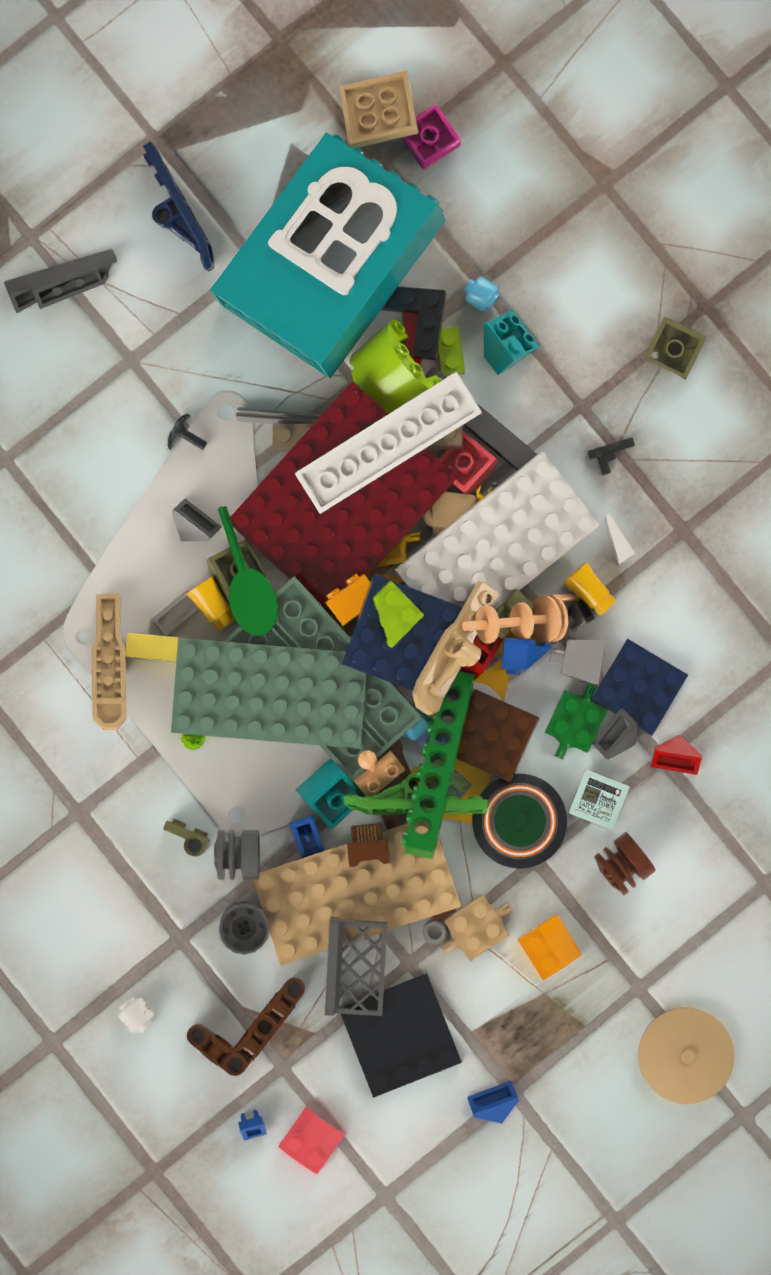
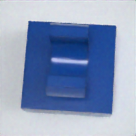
M253 1110L254 1118L246 1119L245 1114L241 1113L242 1121L238 1122L244 1141L267 1135L262 1116H259L257 1110Z

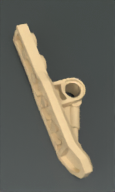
M478 581L457 619L444 631L416 681L412 692L415 706L427 715L440 711L443 699L461 667L473 666L481 656V649L473 644L477 631H464L462 625L463 622L475 621L476 613L480 607L484 605L493 607L499 593L484 582Z
M120 593L96 594V639L92 646L93 721L103 731L118 730L127 720L126 649L121 640Z

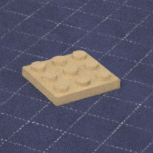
M407 70L339 86L350 148L353 146L359 148L418 134Z

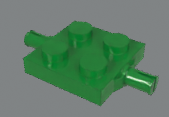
M588 683L583 696L575 695L567 690L563 691L544 733L554 737L560 743L554 755L555 757L563 760L568 748H577L588 753L608 711L591 700L597 689L596 686Z

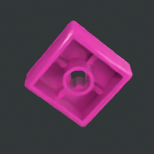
M436 104L416 116L418 134L401 137L423 170L461 146V139ZM426 133H428L429 135H433V134H434V135H435V136H434V140H433V141H430V140H427V141H426V140H425V137H426L425 134H426Z

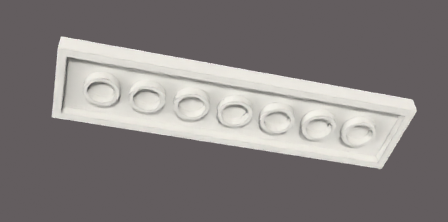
M455 372L302 468L295 475L321 514L478 416L482 411L459 374Z

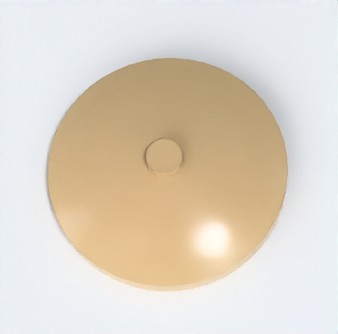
M675 1008L656 1017L645 1029L639 1044L638 1061L645 1081L657 1094L675 1103L694 1104L713 1097L725 1086L734 1066V1047L726 1028L714 1016L695 1008Z

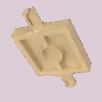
M484 895L444 920L451 932L452 939L440 947L442 950L445 949V954L458 947L464 951L469 961L473 960L510 936L503 925L502 917L513 911L512 907H509L510 904L507 902L496 910L488 903Z

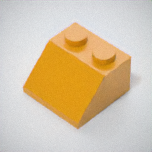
M356 573L345 581L347 586L342 590H339L337 587L326 595L328 600L324 603L339 625H345L360 613L370 585V581L365 574L358 576Z
M557 914L517 939L543 981L582 955Z

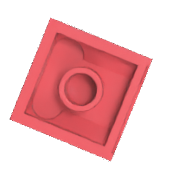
M464 431L463 449L446 450L438 458L458 476L453 485L460 493L465 495L474 493L494 472L498 460Z
M305 1107L278 1147L301 1165L318 1174L345 1134L321 1119L308 1107Z

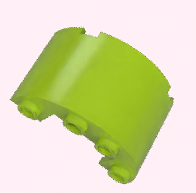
M395 318L351 355L349 362L354 367L351 371L354 382L389 414L443 381L437 375L429 378L424 376L421 366L413 361L407 347L400 343L406 340L408 336L405 333L404 326L399 321H396Z

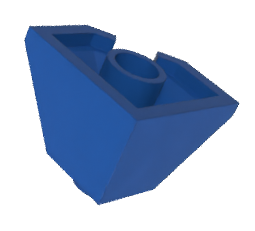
M505 638L503 641L501 670H506L508 675H520L521 671L525 672L551 649V643L542 642V644H537L535 640Z

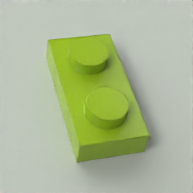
M459 327L441 329L438 351L441 373L446 377L455 372L459 375L465 374Z

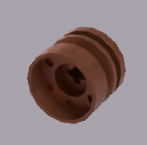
M624 832L613 841L618 850L615 854L607 847L603 849L608 857L607 860L599 853L594 856L602 875L613 888L619 890L624 896L629 892L624 885L625 881L632 888H635L637 885L632 877L634 874L645 880L656 871L649 858L627 832Z

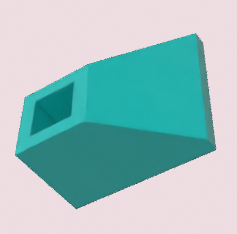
M512 310L484 325V358L497 375L511 369L540 347L533 335L528 332L520 318Z

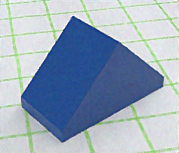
M312 815L290 822V827L302 858L325 851Z

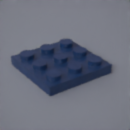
M627 639L591 700L614 714H617L623 708L635 720L639 729L653 736L688 674Z

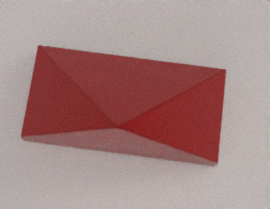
M679 735L655 747L651 767L698 775L702 754Z

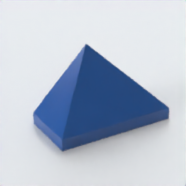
M512 1081L467 1097L474 1118L501 1124L519 1101Z

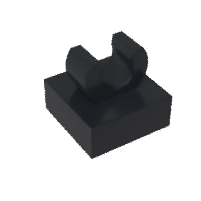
M579 600L567 608L568 617L572 616L575 620V623L570 626L571 629H575L578 626L581 628L595 619L583 600Z

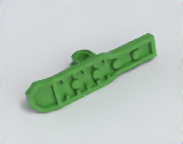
M412 773L402 783L385 789L383 792L371 797L365 796L362 798L346 794L344 795V805L366 815H408L409 808L413 809L415 800H412L413 790L410 789L409 784L412 781L420 782L421 778H417V773ZM448 796L444 814H487L488 799H482L481 796H469L467 800H458L457 796ZM424 804L421 806V809L430 811L433 809V806L431 804Z

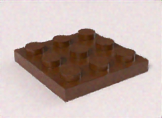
M474 689L470 698L456 759L511 783L540 718Z

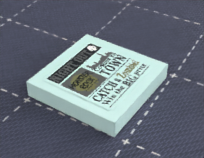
M585 769L568 813L613 831L630 786Z

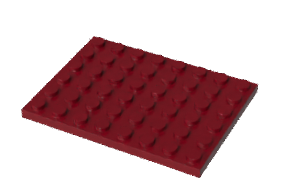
M354 381L346 387L228 519L231 520L233 527L289 579L295 576L331 616V612L324 603L328 600L326 595L337 587L339 590H342L347 586L345 581L356 573L358 576L365 574L368 577L458 478L431 451L425 448L320 514L295 473L389 414Z

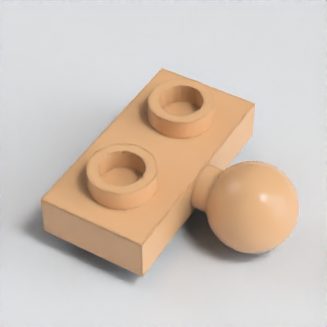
M366 750L360 753L358 763L363 769L367 770L353 781L366 796L371 797L376 795L406 769L391 751L377 761L376 755L372 751Z

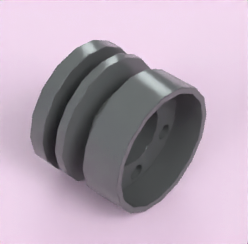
M218 830L217 839L214 844V867L217 871L218 880H225L226 869H229L230 880H234L236 869H241L243 880H259V830H243L241 841H236L234 830H230L229 841H225V831Z
M241 901L234 903L226 908L221 916L219 925L220 938L226 948L234 953L244 955L254 953L263 947L268 939V918L262 908L253 902ZM244 921H248V926L251 929H246L244 933L240 932V927L237 926L238 923L243 924Z

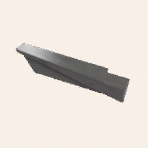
M109 249L5 281L4 284L16 313L35 303L42 309L105 284L109 277L108 272L112 264L117 262V258L113 249Z

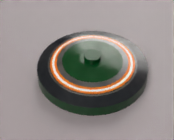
M515 774L511 783L499 778L489 784L480 794L482 799H488L487 814H473L472 827L479 847L490 859L509 868H530L545 862L559 849L566 834L567 813L560 795L549 783L533 775Z

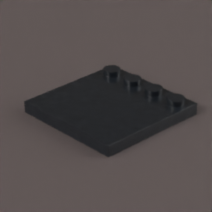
M427 973L385 989L383 992L382 1016L341 1014L373 1098L462 1063ZM370 995L362 1002L369 1009H378V1001L373 995ZM356 1001L342 1007H351Z

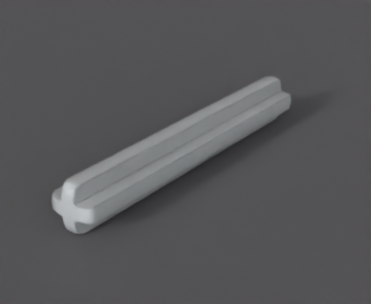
M237 408L236 410L237 421L270 424H314L322 415L252 408Z

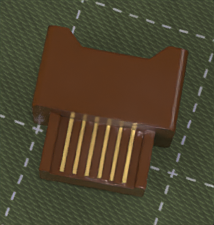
M381 823L351 826L352 843H347L349 867H355L361 861L379 860L383 864L391 863L389 839L383 840Z

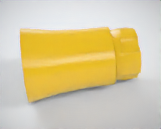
M587 561L563 582L564 586L574 592L590 609L593 608L599 616L616 602L615 598L609 593L610 591L594 574Z
M211 576L186 593L203 612L208 621L213 623L217 631H220L236 620L214 576Z

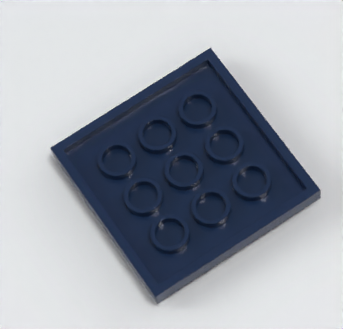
M373 574L342 665L413 691L418 677L444 631L455 622L463 607L392 581L424 616L390 648L387 645L386 634L381 626L379 612L375 607L373 597L392 580Z

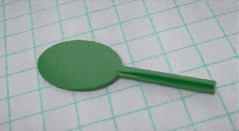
M221 506L218 512L238 569V573L234 576L230 585V607L234 618L242 629L252 635L262 636L270 632L276 623L278 615L277 597L271 583L262 573L254 569H247L231 520H228L230 515L227 506Z

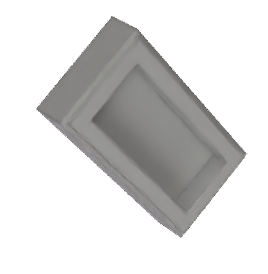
M188 590L151 619L164 636H170L200 611L199 607L186 595L189 592Z

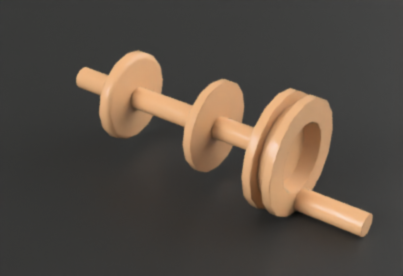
M575 593L543 595L535 600L532 610L526 603L518 602L511 609L509 618L500 619L494 608L484 605L477 611L475 621L463 622L462 627L464 631L476 630L480 640L488 644L497 639L500 628L511 627L512 633L518 639H528L534 631L537 638L542 642H558L563 639L568 627V614L564 603L576 602L577 595Z

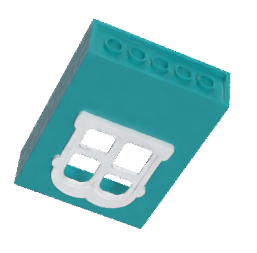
M326 132L211 287L210 292L222 307L331 379L441 229L446 219L442 213L443 209L439 206L440 202L430 194L427 196L423 195L415 184L411 182L406 184L396 172L384 170L383 165L376 159H367L359 148L355 146L350 148L346 145V141L336 134L332 136ZM338 182L347 184L352 190V199L341 214L335 213L319 201L325 190L330 185ZM373 202L382 208L383 219L368 241L362 244L344 233L343 228L362 204ZM316 211L330 220L333 226L315 251L308 254L291 243L290 238L309 212ZM335 240L342 242L357 253L355 259L343 274H338L321 262L322 256Z

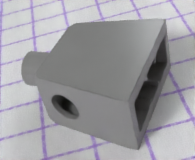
M567 640L565 650L551 647L549 661L562 663L561 674L597 686L599 684L606 640Z

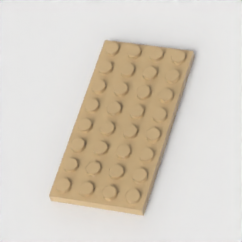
M410 823L382 832L383 840L389 839L391 863L383 864L379 860L361 861L357 866L349 867L347 844L260 872L259 880H253L262 910L268 918L269 931L280 965L282 966L328 951L330 916L346 920L387 922V931L461 907L462 905L439 836L433 859L405 854V845H401L403 832L409 830ZM425 826L416 828V832L420 834L428 831ZM344 926L343 934L351 941L359 934V931L354 926ZM371 928L366 934L370 937L382 933V928Z

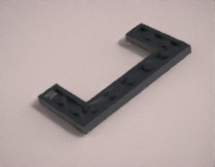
M398 286L380 310L418 313L413 349L414 359L437 360L446 300L445 290Z

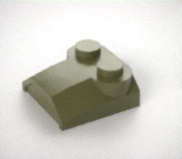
M664 317L644 360L659 365L686 380L707 337L682 323Z
M247 539L239 542L247 569L257 570L268 580H271L250 542ZM230 547L206 560L211 576H214L221 593L228 601L231 582L238 573Z

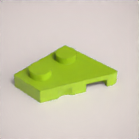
M389 581L373 597L375 607L379 612L381 626L386 634L387 645L392 648L424 614L392 581Z

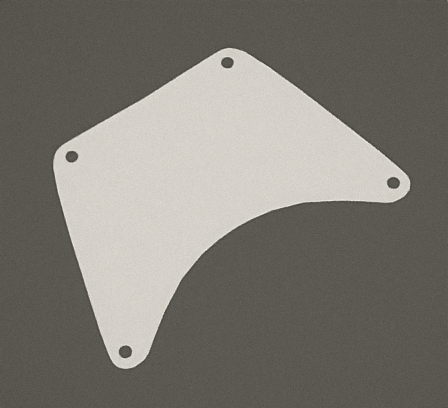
M222 391L216 394L188 428V431L205 440L207 445L202 450L181 438L110 542L67 614L63 629L64 641L72 654L91 675L92 646L96 639V594L120 593L121 640L125 649L127 633L164 636L151 619L186 590L190 591L210 578L211 574L206 560L230 547L218 509L221 506H227L231 517L258 487L253 422L236 420L237 408H250L240 395L234 392ZM223 404H229L234 409L233 416L228 420H223L218 415V408ZM185 498L221 526V529L209 541L180 540L172 510ZM234 528L238 542L245 540V538ZM251 544L267 575L270 576L271 580L269 582L276 593L290 579ZM200 610L169 637L224 641L240 625L234 620L220 631H217L213 623H210ZM84 628L92 633L91 642L85 645L80 644L76 639L77 632ZM126 658L127 716L149 739L222 830L227 834L230 833V830H234L236 837H241L243 830H259L260 835L316 813L297 793L296 789L330 759V756L320 745L202 735L200 741L197 737H193L192 740V736L186 735L185 739V734L171 733L176 662ZM474 682L472 693L476 689L502 701L500 696L491 687ZM436 713L429 715L432 720L435 719ZM444 716L442 718L444 722L454 720L451 716ZM190 737H191V740H192V741H196V742H199V741H200L201 743H199V745H198L197 743H195L194 745H192V744L190 743V741H187V740H190ZM400 737L399 739L404 749L402 752L409 769L411 770L419 766V764H424L426 756H422L423 749L418 741H413L408 737L405 739ZM352 781L356 785V787L361 791L357 784L354 781ZM234 807L241 808L245 815L243 821L237 824L232 823L228 818L229 811Z

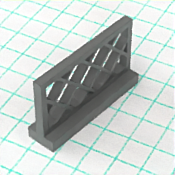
M330 916L325 999L326 1016H334V1013L382 1016L387 922L346 920ZM344 926H354L359 931V934L350 941L343 934ZM371 928H382V936L375 942L366 934ZM362 936L371 944L363 953L353 945ZM349 947L358 955L350 964L342 957V953ZM373 948L381 955L380 960L374 965L365 958V955ZM362 959L369 969L360 976L352 966ZM379 965H380V973H379V971L376 969ZM348 970L357 978L349 987L341 980V976ZM372 971L379 977V983L373 988L363 980ZM359 982L368 990L360 999L351 991ZM341 986H342L343 989H344V991L340 994ZM378 988H379V996L375 993V991H376ZM347 993L356 1001L351 1007H340V999ZM372 994L378 1001V1009H369L362 1002Z

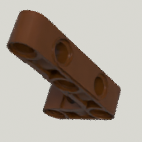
M295 977L286 981L235 1046H232L203 1024H195L189 1028L187 1040L208 1060L232 1076L241 1075L296 1007V1003L305 992V984L301 979ZM291 982L300 984L301 992L298 995L289 993L288 985ZM268 1020L272 1025L271 1031L268 1033L261 1032L258 1027L259 1022ZM196 1028L203 1030L205 1034L204 1039L200 1042L192 1038V1031ZM238 1058L241 1060L242 1068L239 1071H234L230 1068L229 1062L231 1059Z

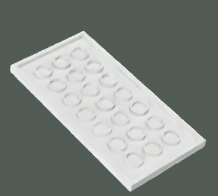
M541 451L394 570L408 587L461 607L465 605L478 581L484 582L499 593L492 607L496 610L517 589H522L600 525L545 452Z

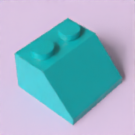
M331 758L296 789L297 793L331 830L353 811L344 805V795L351 794L362 798L365 797Z

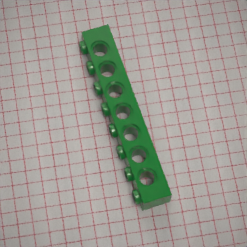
M458 672L443 699L440 711L436 712L434 720L429 721L427 734H431L429 742L424 743L422 756H426L424 764H419L417 778L421 779L419 787L414 786L412 800H415L413 809L409 808L406 822L410 823L409 830L403 832L401 845H405V854L428 859L434 858L474 685L473 674ZM450 694H456L459 698L457 700L452 701L449 700L447 696ZM444 716H451L454 720L444 722L442 718ZM444 737L448 739L449 742L446 744H439L437 742V739ZM439 759L443 761V765L436 767L431 762ZM433 781L438 784V787L430 789L426 784ZM431 804L433 809L424 811L421 809V806ZM425 826L428 831L420 834L416 832V828Z

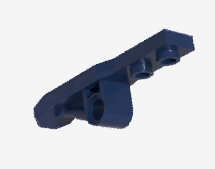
M150 141L143 145L146 151L143 156L149 166L153 165L157 171L154 174L160 186L165 185L171 196L153 209L152 218L160 227L170 230L182 241H186L200 254L203 268L210 272L214 269L212 245L156 146ZM169 211V218L161 222V213Z

